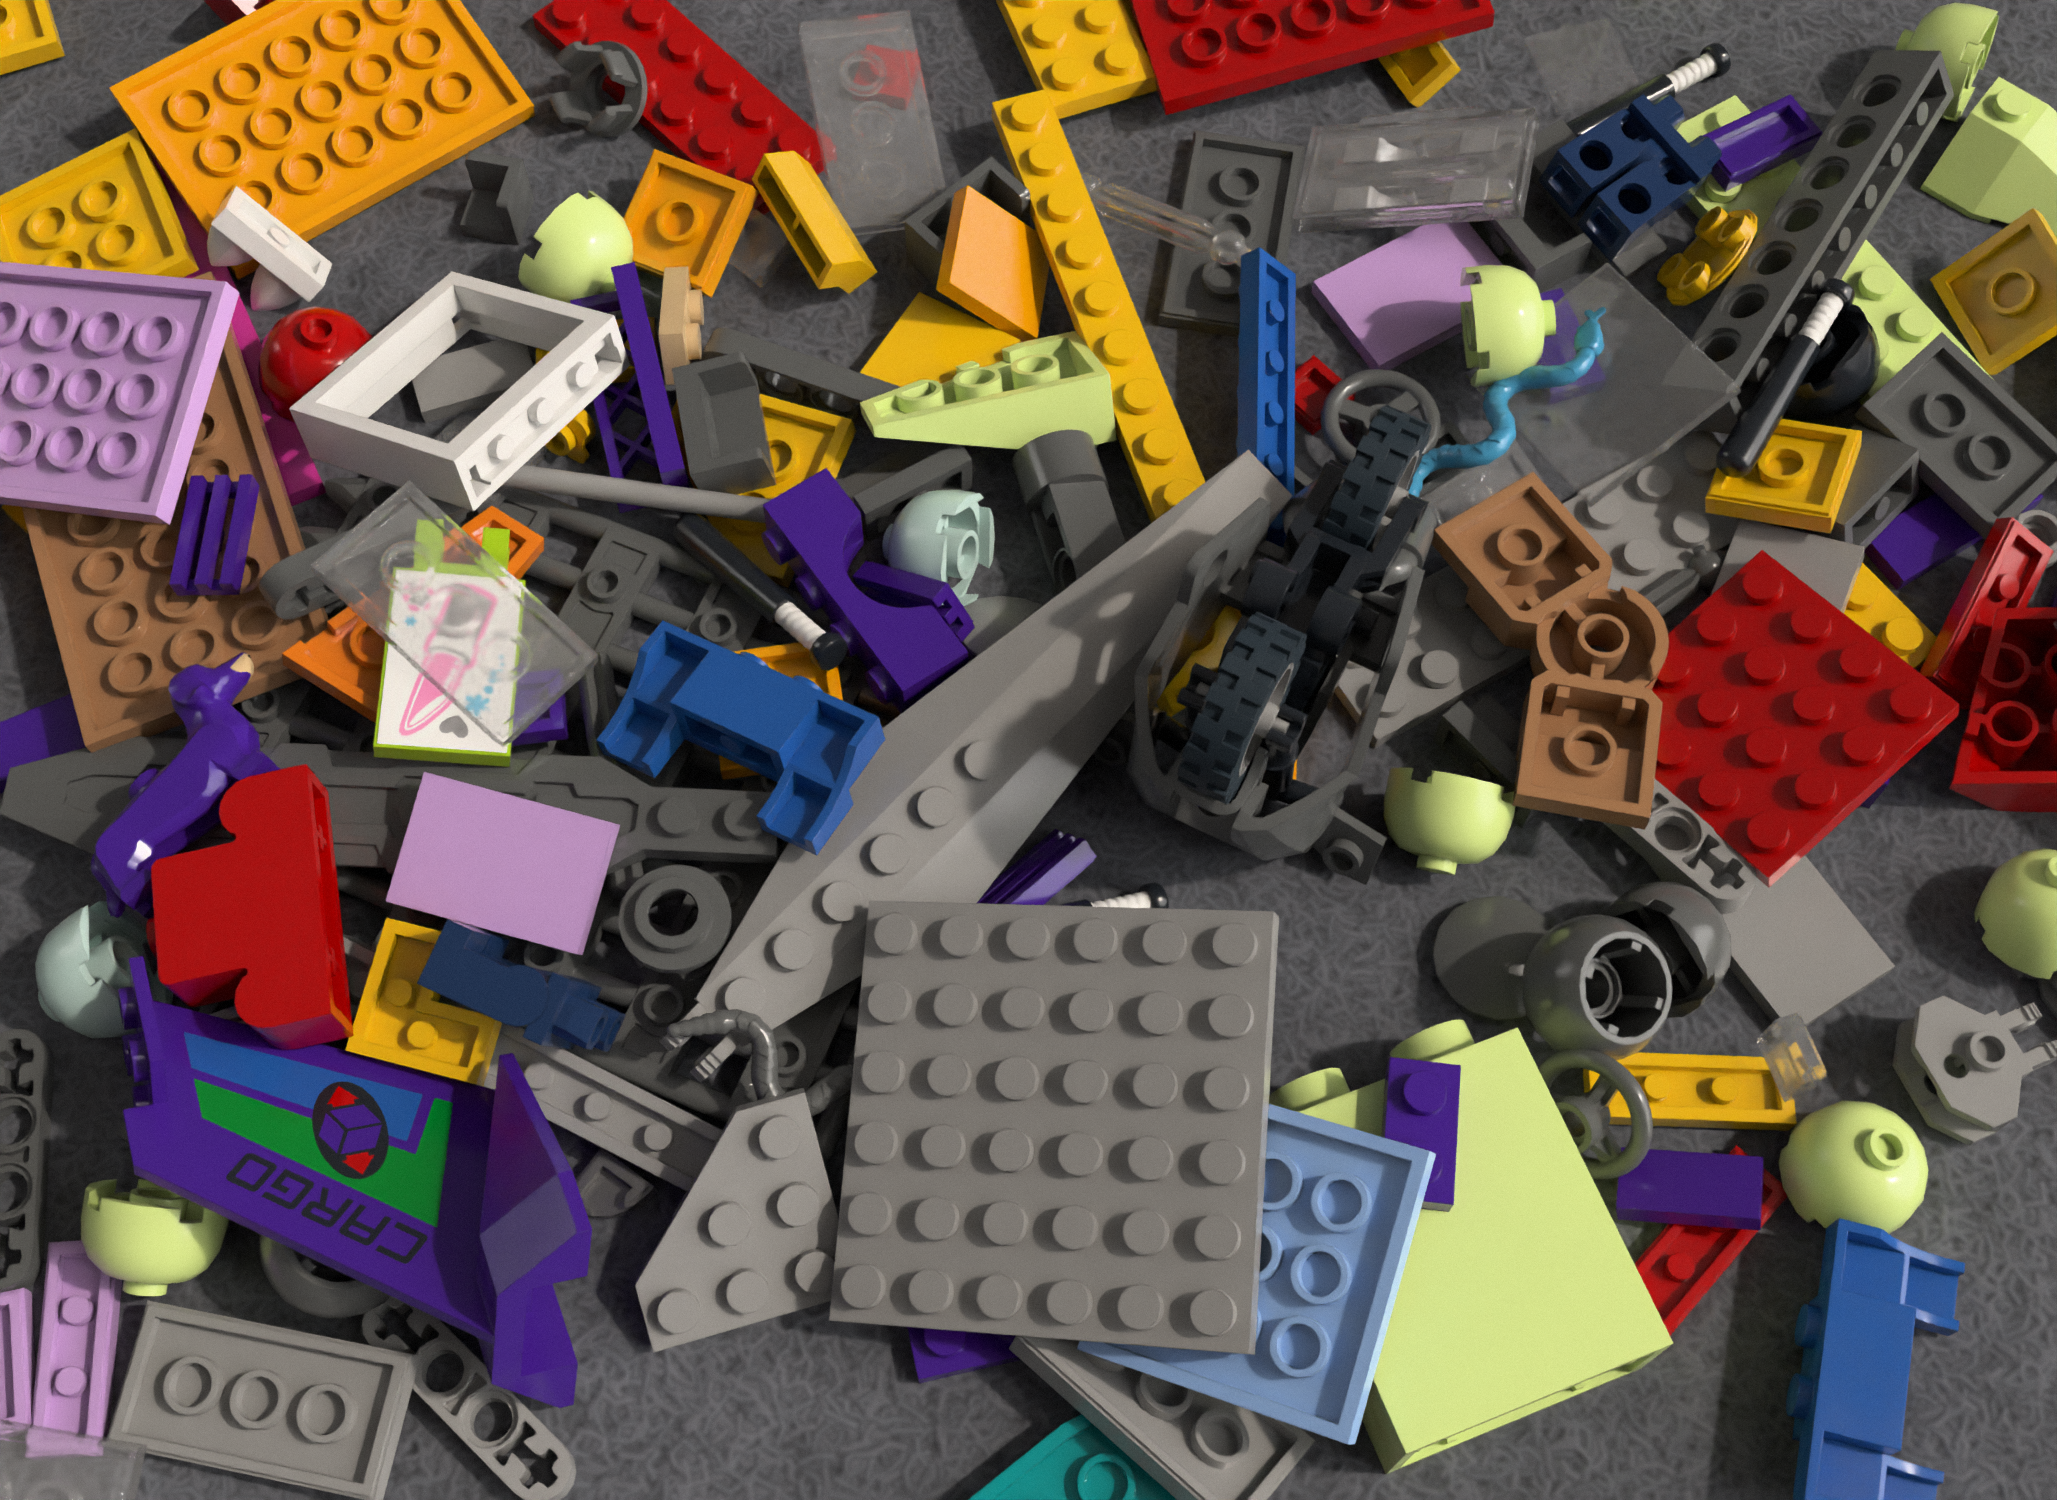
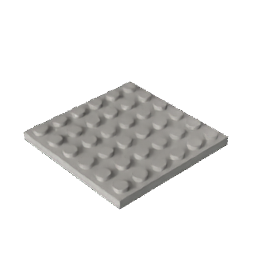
M869 901L829 1321L1255 1355L1279 916L1274 911Z

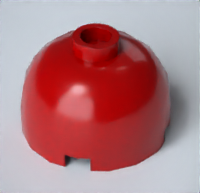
M314 306L297 309L287 314L274 324L263 339L258 366L259 385L262 393L264 392L272 401V409L280 417L295 423L289 408L363 347L373 336L353 316L335 308Z

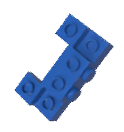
M662 620L639 649L636 666L628 689L614 716L597 738V742L603 754L653 778L659 774L686 739L778 782L767 802L757 814L761 829L817 856L854 805L849 789L883 744L885 736L878 716L824 693L813 681L803 676L788 677L769 668L763 660L749 652L737 654Z
M1839 1218L1826 1228L1818 1296L1810 1300L1809 1304H1804L1801 1307L1796 1322L1795 1343L1797 1346L1804 1347L1800 1374L1795 1373L1793 1375L1786 1398V1413L1788 1416L1795 1418L1792 1439L1800 1441L1792 1500H1936L1937 1485L1943 1483L1944 1472L1913 1464L1890 1455L1901 1451L1914 1328L1946 1336L1958 1332L1959 1320H1955L1954 1316L1958 1277L1964 1274V1262L1928 1253L1892 1237L1881 1228Z

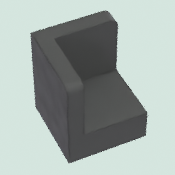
M468 151L465 165L473 189L460 222L463 236L519 246L535 200L523 159Z

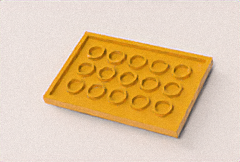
M275 0L109 87L115 101L132 126L136 128L147 148L207 235L221 202L237 186L305 242L321 235L467 154L468 151L478 148L535 116L534 104L460 0ZM253 258L248 262L229 266L237 280L256 271L260 263Z

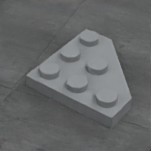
M804 1088L735 1107L722 1130L719 1140L705 1164L699 1169L653 1253L649 1255L636 1277L635 1287L653 1353L831 1301L839 1218Z

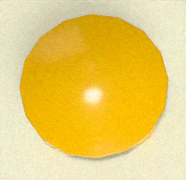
M1720 206L1712 208L1697 223L1695 227L1697 237L1683 254L1677 253L1663 264L1657 275V280L1667 288L1666 297L1674 306H1686L1704 297L1722 284L1737 268L1746 255L1757 231L1758 217L1750 209L1735 210L1727 213Z

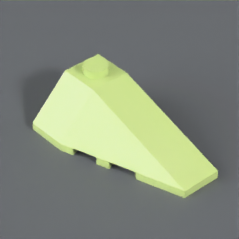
M1998 77L1970 112L1920 189L1965 216L1985 223H1990L1991 219L2010 224L2034 208L2043 215L2057 237V112L2047 103Z

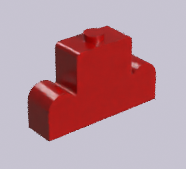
M307 764L257 774L239 780L225 792L219 807L221 823L235 838L233 842L160 858L151 866L154 917L148 919L146 933L150 949L157 958L159 981L187 1006L192 1008L235 998L234 1003L238 1015L271 1046L281 1050L300 1049L352 1037L354 1034L328 790Z

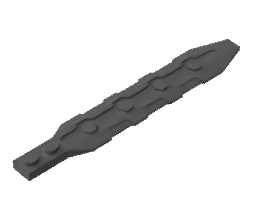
M136 736L92 753L87 748H82L12 767L9 769L0 807V815L93 855L96 843L103 831L131 801L128 797V791L134 780L149 769L155 768L161 771L181 752L186 745L187 738ZM281 743L276 748L260 747V751L269 757L280 769L307 764L328 790L336 866L385 868L389 874H394L424 772L620 825L606 875L647 858L776 864L780 857L782 839L762 830L757 819V814L767 802L772 792L651 787L603 757L537 754L533 759L511 758L510 767L379 758L374 757V752L328 750V747L323 744ZM221 823L174 855L230 843L235 838Z

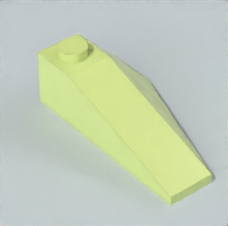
M1076 331L1020 342L1002 349L1003 361L986 367H979V363L975 361L956 366V375L953 379L941 384L938 381L922 379L860 402L861 414L874 437L1016 450H1019L1037 437L1060 430L1084 431L1092 437L1096 448L1098 444L1117 440L1110 373Z

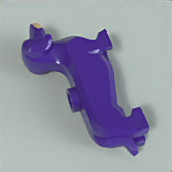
M241 652L216 668L200 664L187 666L174 675L169 682L168 690L173 708L187 728L188 738L186 745L161 771L155 768L149 769L134 780L128 791V797L131 801L99 837L90 863L92 875L106 891L107 908L110 916L115 918L121 917L127 904L147 919L153 918L152 864L160 858L174 855L221 824L219 817L220 801L225 792L237 781L249 776L280 770L269 757L260 751L259 734L255 727L232 706L235 698L247 685L254 673V664L250 655L246 652Z

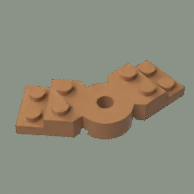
M1531 472L1435 528L1431 542L1434 548L1469 587L1465 601L1504 646L1530 650V665L1535 678L1531 680L1522 707L1515 759L1518 761L1512 806L1645 830L1651 818L1663 704L1652 691V688L1668 653V631L1659 611L1643 595L1624 586H1621L1620 591L1608 589V581L1612 570V558L1534 472ZM1589 645L1600 646L1608 652L1596 651Z

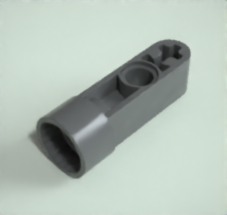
M1081 430L1051 432L1031 440L1016 452L1012 459V467L1026 510L1032 517L1056 594L1058 595L1124 545L1125 540L1107 490L1108 483L1094 441L1088 433Z

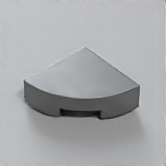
M603 1148L598 1151L576 1179L587 1216H604L601 1218L588 1217V1219L593 1220L613 1219L629 1214L643 1206L657 1192L652 1184Z

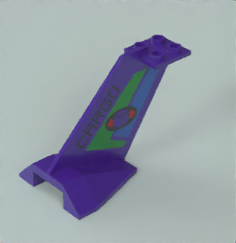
M144 957L129 958L131 987L118 989V1001L123 1030H135L134 1034L122 1035L127 1076H132L134 1083L143 1082V1085L132 1087L134 1108L123 1110L134 1174L478 1337L491 1384L558 1408L574 1405L578 1362L553 1284L587 1276L592 1227L572 1169L514 1054L499 1055L496 1087L494 1090L322 1044L300 1049L281 1050L271 1046L249 1025L152 1000Z

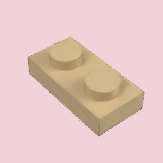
M688 266L664 267L658 335L666 385H675L672 368L691 364V360L701 359L702 357L699 325H704L703 296L701 289L691 290Z

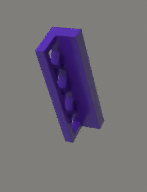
M635 262L611 267L616 291L570 300L571 304L604 313L621 310L624 322L619 327L623 344L627 340L629 341L630 350L627 348L625 350L630 365L635 367L636 371L623 390L610 384L593 400L610 476L624 479L636 461L641 459L659 469L663 485L689 488ZM639 389L641 391L643 401L634 397L639 391ZM606 397L614 400L609 409L607 406ZM626 407L646 417L648 421L635 441L613 431L612 426ZM651 441L653 442L655 453L647 449ZM617 447L626 451L621 461ZM617 503L620 513L646 508L644 506Z

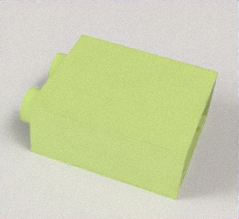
M1451 1020L1427 1028L1407 1038L1390 1052V1057L1461 1065L1454 1205L1449 1212L1429 1209L1420 1210L1362 1418L1386 1474L1637 1371L1673 1344L1518 1027L1475 1044L1465 1021ZM1327 1068L1302 1076L1280 1087L1269 1095V1104L1381 1136L1385 1079L1351 1092L1341 1069Z

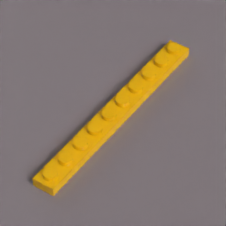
M1043 89L992 102L993 122L1015 178L1030 191V216L1076 333L1110 373L1116 435L1149 519L1153 523L1204 484L1205 479L1047 90Z

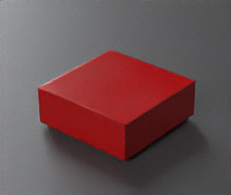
M1315 355L1295 370V420L1312 435L1321 429V409L1328 393L1342 380ZM1356 392L1347 399L1354 401Z

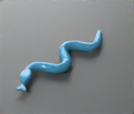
M1601 307L1596 312L1588 309L1584 312L1588 320L1577 328L1574 337L1576 355L1571 361L1561 365L1531 366L1518 375L1495 381L1485 392L1483 411L1492 428V433L1486 439L1475 444H1456L1451 446L1446 444L1440 448L1429 450L1422 457L1420 465L1413 476L1409 494L1419 497L1423 487L1422 481L1433 471L1443 468L1469 469L1488 465L1505 454L1516 438L1515 418L1507 405L1508 400L1514 394L1523 390L1565 386L1586 374L1594 363L1595 358L1604 349L1603 334L1597 321L1606 312V308Z

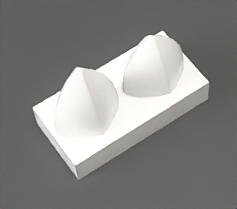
M236 186L221 202L211 223L212 226L210 227L207 239V252L210 264L212 266H235L248 262L253 258L260 263L251 284L250 299L253 311L279 309L296 302L301 297L310 302L324 287L332 263Z

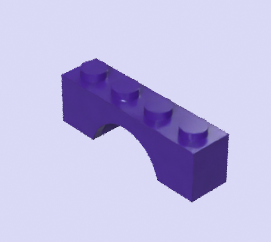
M827 468L763 504L767 530L761 533V537L766 549L778 565L781 566L788 563L798 577L795 579V583L806 604L813 611L822 608L832 621L830 625L831 632H835L843 637L847 643L846 656L850 658L856 654L868 669L865 672L866 680L882 704L886 705L892 701L902 714L968 663V651L932 604L913 608L887 606L870 599L852 583L847 574L849 566L857 552L864 545L861 512Z

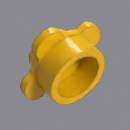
M583 409L545 444L547 449L556 455H568L569 458L581 464L589 458V452L585 446L596 434L595 424L591 416Z

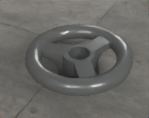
M1371 369L1351 374L1331 389L1323 403L1320 422L1325 441L1333 453L1348 465L1353 461L1356 449L1363 436H1366L1372 420L1378 415L1382 406L1386 405L1374 404L1368 407L1347 399L1355 392L1365 388L1385 387L1402 393L1387 405L1407 414L1418 408L1422 420L1430 423L1432 426L1427 446L1422 453L1423 456L1429 450L1435 448L1439 439L1441 420L1433 397L1420 383L1399 372ZM1339 418L1348 421L1354 427L1352 435L1353 446L1342 434Z
M1565 1049L1546 1058L1538 1069L1591 1177L1603 1180L1613 1179L1634 1170L1645 1158L1653 1136V1118L1649 1102L1635 1077L1618 1061L1596 1050ZM1580 1068L1600 1074L1591 1090L1579 1096H1564L1550 1092L1554 1080L1567 1070ZM1618 1091L1629 1108L1632 1122L1630 1140L1623 1151H1621L1608 1126L1611 1119L1608 1106ZM1590 1149L1597 1154L1598 1158L1589 1157L1582 1153Z

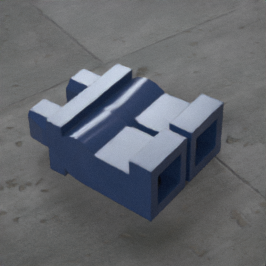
M1644 94L1631 102L1628 108L1618 111L1558 149L1538 180L1571 218H1574L1587 208L1577 225L1610 262L1625 252L1634 240L1656 223L1664 220L1677 208L1679 209L1689 202L1711 174L1712 168L1722 156V151L1709 137L1700 135L1688 143L1681 136L1677 129L1685 120L1683 108L1671 95H1665L1652 102Z
M447 919L417 984L504 1024L525 1027L526 1030L522 1037L541 1046L574 1049L575 1045H578L585 1049L592 1050L595 1047L601 1051L609 1052L626 1014L596 1001L602 987L584 979L517 965L502 958L510 940L488 930Z

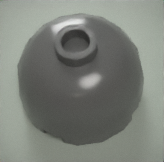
M1675 882L1640 884L1614 900L1598 914L1626 920L1644 931L1660 948L1666 958L1672 981L1671 1007L1667 1018L1684 1017L1698 1009L1715 993L1730 967L1731 935L1723 916L1709 899L1689 886Z

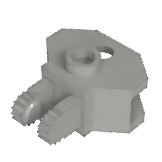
M1943 995L1920 1005L1915 1011V1017L1902 1022L1898 1026L1892 1066L1928 1126L1960 1142L1972 1145L1992 1136L2017 1117L2021 1080L2031 1072L2057 1060V1040L2040 1043L2029 1049L2026 1053H2023L2012 1036V1033H2020L2032 1027L2042 1017L2035 1003L2027 1004L2002 1016L1999 1015L1997 1010L1984 1015ZM1926 1074H1928L1937 1089V1094L1931 1093L1925 1087L1924 1077Z

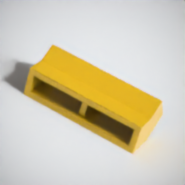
M795 151L764 154L752 177V181L818 289L840 287L850 294L876 274L877 270L811 164Z

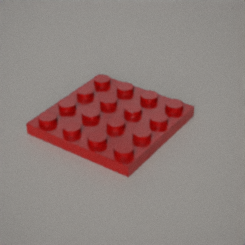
M1761 550L1668 633V653L1652 688V691L1663 702L1655 779L1711 825L1725 842L1755 868L1756 877L1770 888L1958 716L1960 704L1765 551Z

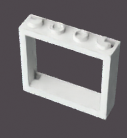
M450 272L291 406L289 410L311 458L475 511L630 366L614 315L460 273ZM457 313H460L461 318L454 324L452 318ZM470 329L550 351L448 444L368 419Z

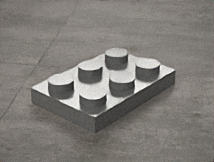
M1943 332L1932 340L1854 414L1868 429L1918 448L1919 478L1985 540L1997 518L2013 517L2015 519L2057 478V439Z

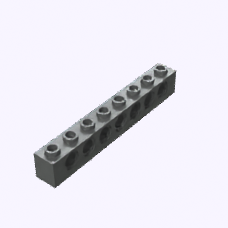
M1875 50L1862 73L1856 77L1851 90L1836 114L1830 118L1827 128L1811 153L1804 159L1801 169L1785 194L1778 200L1770 218L1757 238L1752 241L1747 254L1731 279L1724 285L1721 295L1704 322L1696 329L1693 339L1676 366L1667 375L1662 388L1681 428L1729 434L1777 362L1791 337L1799 333L1818 302L1816 293L1819 286L1824 280L1829 278L1842 279L1954 97L1941 51Z

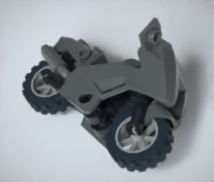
M1389 405L1382 406L1378 415L1374 417L1369 425L1366 436L1364 435L1361 439L1353 461L1346 466L1330 459L1329 462L1324 464L1319 477L1291 498L1284 506L1282 518L1286 539L1283 548L1266 540L1271 502L1259 497L1191 557L1183 572L1177 600L1135 672V714L1125 711L1092 754V756L1107 765L1127 764L1126 769L1146 805L1261 860L1266 861L1303 854L1311 848H1315L1322 855L1325 865L1330 870L1367 885L1387 838L1341 810L1340 805L1344 798L1343 792L1348 784L1360 774L1386 695L1398 668L1425 573L1422 568L1433 540L1434 529L1437 528V519L1433 510L1428 506L1429 502L1409 494L1413 476L1420 465L1423 457L1422 453L1429 440V433L1432 427L1430 423ZM1407 580L1399 600L1381 592L1388 585ZM1228 605L1239 610L1242 616L1223 649L1218 672L1195 663L1191 669V676L1187 686L1182 687L1178 695L1177 703L1187 707L1185 711L1186 726L1173 718H1169L1164 724L1167 712L1155 707L1162 692L1180 672L1225 606ZM1351 661L1373 671L1374 675L1344 766L1337 777L1321 788L1293 779L1294 763L1330 703L1348 662ZM1158 739L1180 752L1166 777L1158 768L1154 751ZM1265 799L1289 804V806L1270 815L1259 817Z

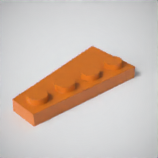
M490 506L443 539V542H445L443 564L480 567L483 528L510 529V554L507 578L520 579L544 551V537L494 506ZM393 575L380 584L379 592L352 610L348 606L328 620L327 628L305 644L300 640L282 653L283 665L374 723H376Z

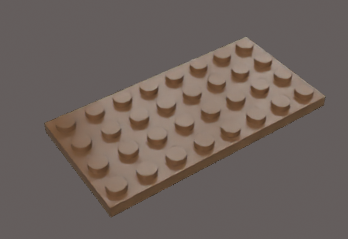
M211 271L192 278L216 281ZM231 322L170 525L22 507L84 745L91 753L136 736L151 737L184 724L173 708L168 689L169 682L173 676L187 666L200 664L216 668L241 652L249 654L254 664V673L247 685L237 695L232 705L303 678L283 665L282 653L300 640L305 644L327 628L328 616L325 607L295 619H282L277 616L259 590L260 580L266 571L279 561L305 550V546ZM242 474H252L260 487L240 595L177 596L169 582L191 476L203 475L207 482H214L215 475H228L231 481L234 482L239 481V476ZM235 499L228 500L223 531L225 532L222 551L218 553L213 579H220Z

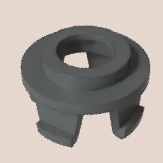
M575 41L556 57L557 63L572 71L570 90L557 92L550 96L552 107L561 122L580 124L592 134L602 137L621 136L637 124L646 105L647 78L644 67L633 50L622 43L614 41H599L592 45H582L581 41ZM607 75H609L612 81L625 85V96L621 105L607 106L604 102L602 85Z
M687 865L664 866L643 875L630 887L619 911L620 934L627 950L641 969L650 968L662 973H678L685 983L697 981L710 974L716 964L715 956L726 943L730 930L733 927L731 907L723 887L707 872ZM681 893L692 896L698 905L699 911L697 920L691 929L684 934L676 936L663 935L654 930L648 917L651 908L680 896Z

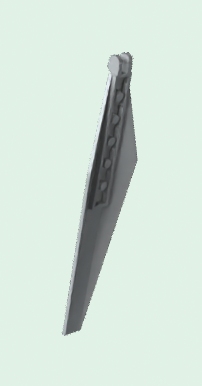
M1247 450L883 727L885 741L849 789L854 804L817 856L788 842L697 996L694 998L697 1003L677 1023L683 1020H690L692 1017L702 1016L706 1013H713L719 1009H739L758 1015L771 1029H774L861 976L869 901L977 903L1135 700V672L1177 600L1183 572L1191 557L1259 497L1271 502L1269 527L1293 495ZM729 1031L713 1047H709L697 1058L690 1073L701 1083L738 1045L745 1047L751 1043L750 1040L743 1033ZM666 1033L659 1042L671 1052L675 1048H680L691 1036L672 1038Z

